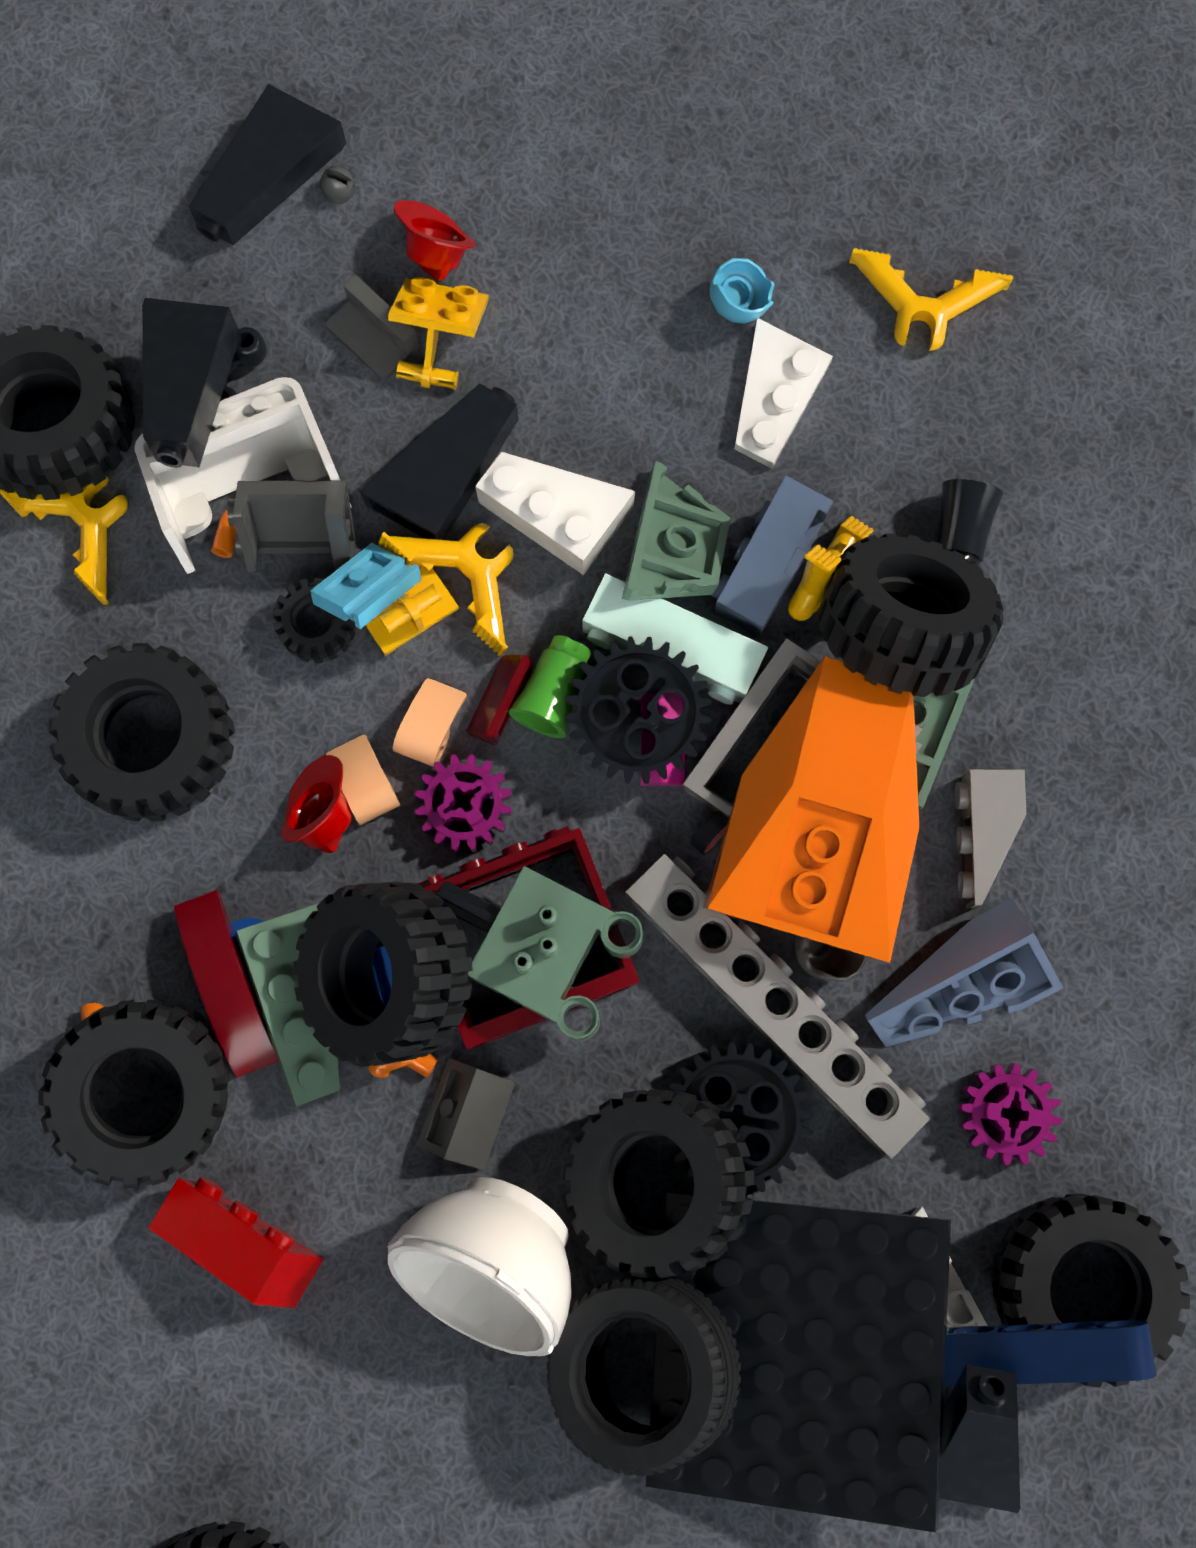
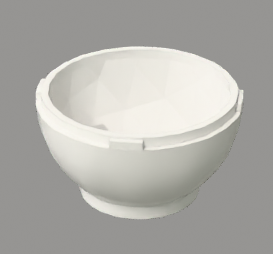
M488 1177L473 1179L465 1190L442 1196L421 1208L401 1226L388 1243V1266L393 1277L420 1306L451 1328L492 1348L523 1356H545L551 1354L553 1348L558 1345L566 1324L571 1300V1273L564 1249L569 1233L566 1225L556 1212L533 1194L503 1180Z

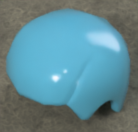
M732 258L715 270L710 281V299L716 312L733 323L746 324L760 318L774 303L771 301L774 282L766 278L762 268L751 260Z

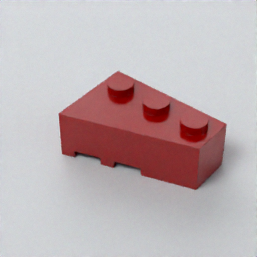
M199 1177L197 1182L178 1178L148 1229L251 1303L295 1308L324 1258L295 1241L294 1237L284 1230L259 1219L258 1212L236 1200L231 1202L221 1196L224 1189L213 1181L204 1177Z

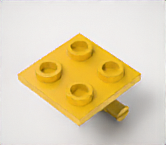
M425 277L406 278L389 311L388 321L428 328L424 365L399 360L396 378L421 382V387L430 389L431 385L456 390L459 372L434 368L439 331L474 337L488 304L489 295L478 293V290L470 286L459 285L453 288L438 285L434 280Z
M418 565L421 581L365 625L385 656L459 609V606L433 568L427 572L421 565Z

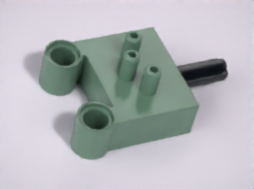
M525 866L501 909L451 882H444L436 892V895L444 902L442 907H449L457 918L488 933L472 962L473 971L468 972V977L556 1023L561 1032L569 1039L585 1041L594 1036L600 1025V1014L595 1004L587 997L580 995L571 996L567 999L565 997L598 934L601 935L606 951L614 957L629 958L638 952L643 942V930L637 917L625 911L612 912ZM617 924H628L634 929L636 933L635 939L628 946L619 947L610 941V930ZM575 1006L586 1007L592 1015L590 1025L583 1031H572L566 1025V1015Z

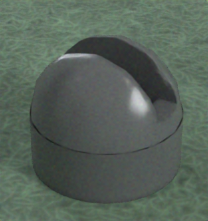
M332 166L324 171L321 176L320 186L326 200L334 204H343L349 201L355 193L354 180L349 171L341 166ZM338 180L346 181L347 184L345 185L344 183H342V182H340V181H338Z

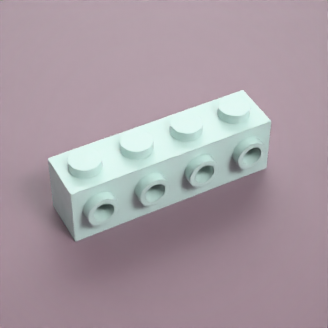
M605 573L582 620L583 632L588 634L587 639L601 648L610 649V641H614L621 650H626L629 636L633 637L637 648H643L647 637H652L653 650L659 651L667 641L670 643L668 656L674 658L682 651L686 653L682 664L684 669L696 664L699 666V670L692 680L693 682L707 681L708 686L706 688L709 689L708 694L712 698L732 705L734 701L742 702L768 649L767 646L661 598L622 599L625 582Z

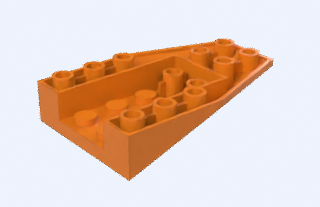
M824 656L741 775L703 908L890 963L919 831L914 696L912 692L903 691L901 694L888 691L889 687L877 683L875 686L865 681V676L859 672L852 673L844 666L843 661Z

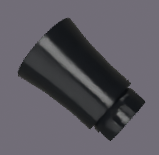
M951 479L942 483V509L937 539L938 543L943 544L942 548L951 552L955 550L964 555L967 562L970 564L975 563L979 566V563L984 558L988 536L995 513L1002 499L1003 491L991 484L975 480Z

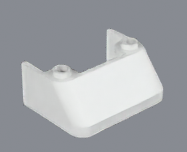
M287 377L274 379L220 401L200 467L182 465L179 468H173L157 462L143 438V433L135 443V453L162 532L187 574L194 572L195 568L185 539L199 534L209 526L212 520V510L208 501L236 491L238 481H261L288 469L294 481H341L300 384L296 380Z

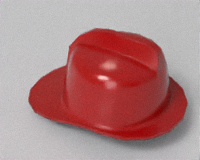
M401 200L395 203L393 211L406 227L407 257L419 264L421 269L434 279L444 280L449 271L455 270L459 266L466 249L475 247L476 242L468 237L449 216L434 207L412 200Z
M333 755L319 757L302 771L293 784L280 833L283 841L289 843L300 841L307 847L321 849L328 854L334 853L337 850L341 837L348 828L353 815L346 798L341 792L343 764L338 757Z

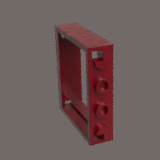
M569 826L558 830L553 829L543 835L545 841L528 847L526 841L511 845L501 851L502 858L486 863L484 858L469 861L459 866L460 874L443 879L442 874L428 877V880L417 883L426 891H432L435 894L444 882H451L469 891L521 871L524 866L529 868L573 851L591 900L612 911L581 829L577 828L570 831ZM617 924L610 930L609 939L614 945L625 947L626 944ZM614 957L619 970L569 989L565 999L580 995L594 1002L639 984L640 980L631 957ZM464 1000L463 1007L467 1010L460 1025L457 1026L465 1048L471 1050L548 1019L522 1007L475 1026L467 1003ZM575 1006L571 1008L569 1011L579 1008L581 1006Z

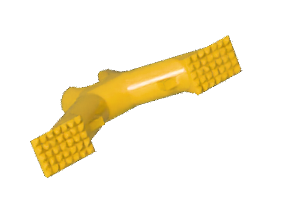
M854 248L849 263L855 264L897 312L894 337L897 343L905 346L910 323L921 320L926 322L931 329L929 351H935L943 345L948 320L1001 290L1007 291L1013 279L1012 275L1007 276L1006 274L1002 275L1001 273L996 274L995 272L991 273L990 271L985 272L984 270L976 269L971 279L966 282L954 280L953 289L937 298L916 295L903 280L904 271L896 270L889 264L891 258L889 253L869 252L868 250Z
M105 476L106 479L96 486L90 483L83 487V493L71 496L69 492L60 494V499L44 500L42 495H37L36 499L31 500L19 497L16 491L14 493H7L0 489L1 496L14 507L21 517H26L32 512L40 520L48 514L70 516L80 527V549L73 554L80 562V565L74 569V574L102 605L109 604L107 600V528L125 514L128 509V500L125 495H118L101 508L95 509L90 507L93 496L108 484V477Z
M850 516L840 525L838 532L827 549L825 547L821 548L819 544L805 554L804 558L807 559L803 578L788 605L789 615L794 620L805 621L820 608L831 576L838 563L841 562L839 556L855 542L868 537L874 531L873 528H869L868 525H864L863 522L854 519V516Z
M485 523L473 526L459 541L388 536L383 532L378 545L404 558L406 565L410 567L413 564L421 565L427 572L434 566L456 567L471 581L473 602L467 609L476 617V624L472 631L477 633V637H481V641H485L489 648H493V652H497L498 656H502L508 646L505 644L496 577L513 560L514 553L510 544L494 559H484L476 552L475 544L490 528Z

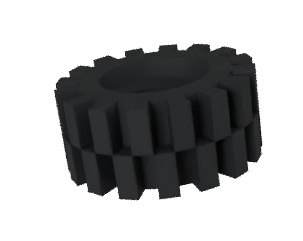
M307 578L299 580L301 586L294 588L292 584L286 588L288 591L287 596L284 597L280 594L276 600L279 608H273L272 616L276 620L273 626L279 636L278 638L288 652L293 656L297 655L300 660L305 662L313 659L315 663H323V658L329 657L330 660L337 658L335 653L339 650L345 652L349 648L347 642L349 639L353 640L356 634L354 631V621L350 619L344 621L331 614L332 622L329 629L322 635L308 636L300 631V615L307 608L316 606L313 604L310 590L323 581L321 578H314V583H309Z

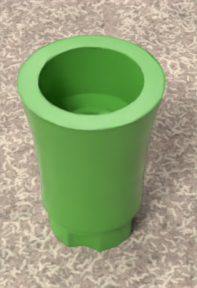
M555 635L548 648L543 650L523 691L509 709V715L521 725L553 738H565L569 722H566L565 716L570 714L573 709L572 705L566 703L565 698L578 695L579 690L574 688L570 681L571 678L584 680L585 674L580 668V664L582 662L587 664L591 655L589 648L569 637Z

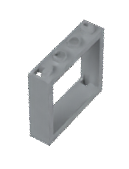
M786 638L683 783L684 791L714 812L720 811L729 818L733 805L708 789L709 785L791 669L809 679L821 661ZM916 724L915 740L922 731V728ZM916 741V754L918 753V751H919L920 748L922 747V745H921L920 743H918L917 741Z

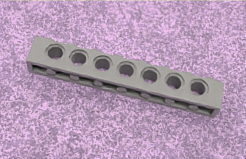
M663 854L625 892V897L884 1158L892 1159L930 1120L922 1111L926 1103L907 1085L900 1089L888 1077L892 1069L874 1052L867 1056L855 1044L859 1039L858 1035L841 1019L834 1023L822 1011L826 1006L824 1001L808 986L801 990L789 978L793 973L791 968L775 953L768 957L756 945L760 938L747 924L740 921L736 925L726 914L703 908L708 889L703 892L692 881L696 875L683 860L677 856L671 860ZM674 893L687 895L692 902V911L685 916L672 914L667 907L668 897ZM706 925L719 927L724 934L723 945L717 949H710L704 946L699 937L701 928ZM747 957L754 962L756 975L752 981L743 982L735 977L732 965L736 958ZM771 989H779L788 997L789 1006L782 1015H775L766 1007L765 998ZM805 1022L815 1023L821 1031V1041L814 1048L804 1046L799 1039V1029ZM841 1054L848 1056L854 1064V1073L845 1082L838 1080L832 1072V1063ZM874 1088L881 1089L887 1097V1106L878 1115L872 1114L866 1106V1096Z

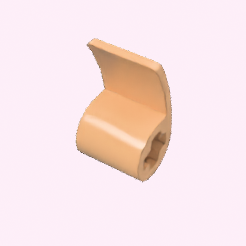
M426 679L400 724L393 743V751L435 768L434 763L439 762L449 739L450 726L466 700L467 694L438 681Z
M361 735L326 753V755L338 757L343 764L341 790L360 826L401 806L366 735Z

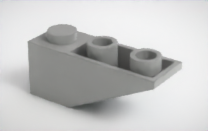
M970 769L961 777V782H957L955 785V806L957 809H962L963 826H959L956 832L957 852L964 854V871H960L958 874L959 898H965L966 910H973L983 904L1026 816L1025 770Z

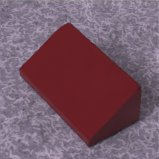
M504 655L501 657L467 728L469 735L491 745L498 744L510 718L508 711L523 691L532 672L530 657L525 655Z

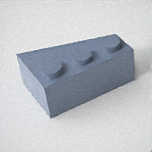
M786 475L772 501L766 500L754 522L758 527L752 538L750 539L745 536L737 549L733 560L738 563L731 576L724 573L719 580L718 586L712 594V597L718 599L714 613L760 638L803 563L805 554L810 551L822 530L833 500Z

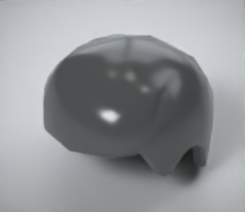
M794 936L797 961L803 970L814 978L845 982L858 975L866 962L867 956L801 936Z

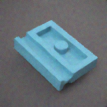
M371 543L310 590L314 605L344 621L348 619L354 621L355 626L362 629L421 581L420 568L416 564H413L411 567L406 565L404 558Z

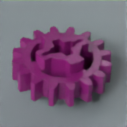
M454 754L451 755V766L447 768L438 761L434 763L435 770L438 773L434 778L430 775H422L421 779L428 788L426 791H415V797L421 802H425V805L415 809V814L418 818L429 819L421 828L425 834L437 831L434 840L436 845L441 846L449 839L451 840L453 852L458 853L462 843H467L471 851L476 852L477 840L483 839L488 845H492L494 842L490 832L493 829L505 832L506 827L499 819L501 816H512V808L504 805L502 801L510 799L512 793L511 789H499V786L506 779L502 772L494 776L490 775L493 767L492 762L487 760L481 767L476 766L475 755L470 754L466 764H460L457 756ZM470 775L479 779L474 783L458 781L456 776ZM442 786L445 790L444 801L435 811V797ZM462 794L466 799L474 796L470 801L472 806L470 811L465 813L462 808L453 810L457 807L455 798L458 795ZM493 795V810L486 821L482 815L483 805ZM454 823L469 825L472 831L456 832L446 827H450Z
M1016 1063L1009 1064L1006 1074L1000 1064L990 1065V1078L983 1072L975 1073L974 1077L978 1083L977 1088L964 1086L962 1089L970 1097L969 1103L957 1105L958 1110L968 1113V1119L959 1123V1128L972 1130L973 1132L967 1144L971 1147L983 1144L981 1157L990 1160L998 1152L999 1164L1009 1166L1013 1155L1019 1164H1029V1151L1036 1156L1043 1157L1046 1153L1041 1145L1042 1141L1055 1143L1058 1139L1049 1131L1050 1126L1062 1124V1119L1053 1116L1051 1109L1061 1104L1060 1099H1048L1046 1096L1052 1084L1050 1082L1036 1084L1038 1071L1035 1069H1028L1021 1076L1020 1064ZM1002 1083V1086H999L998 1095L989 1102H983L986 1094L993 1087ZM1026 1090L1034 1098L1037 1109H1034L1025 1098ZM1011 1107L1012 1110L1018 1111L1017 1120H1008L1001 1117L1002 1108ZM981 1118L986 1119L995 1130L994 1139L996 1141L985 1131ZM1031 1126H1036L1032 1135L1020 1143L1021 1134Z

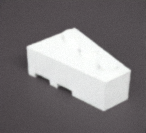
M504 452L499 454L476 485L478 502L582 575L587 572L634 508L635 491Z

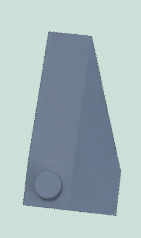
M1010 898L971 919L865 1016L884 1046L889 1047L936 1034L942 1028L943 1022L965 1018L967 1025L982 1021L981 1012L1004 1005L1007 1013L1023 1010L1063 989V986L1030 925L1014 899Z

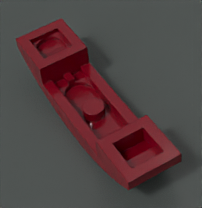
M219 890L175 905L176 919L195 982L217 1039L235 1077L237 1078L278 1062L264 1018L261 1017L231 934L234 931Z

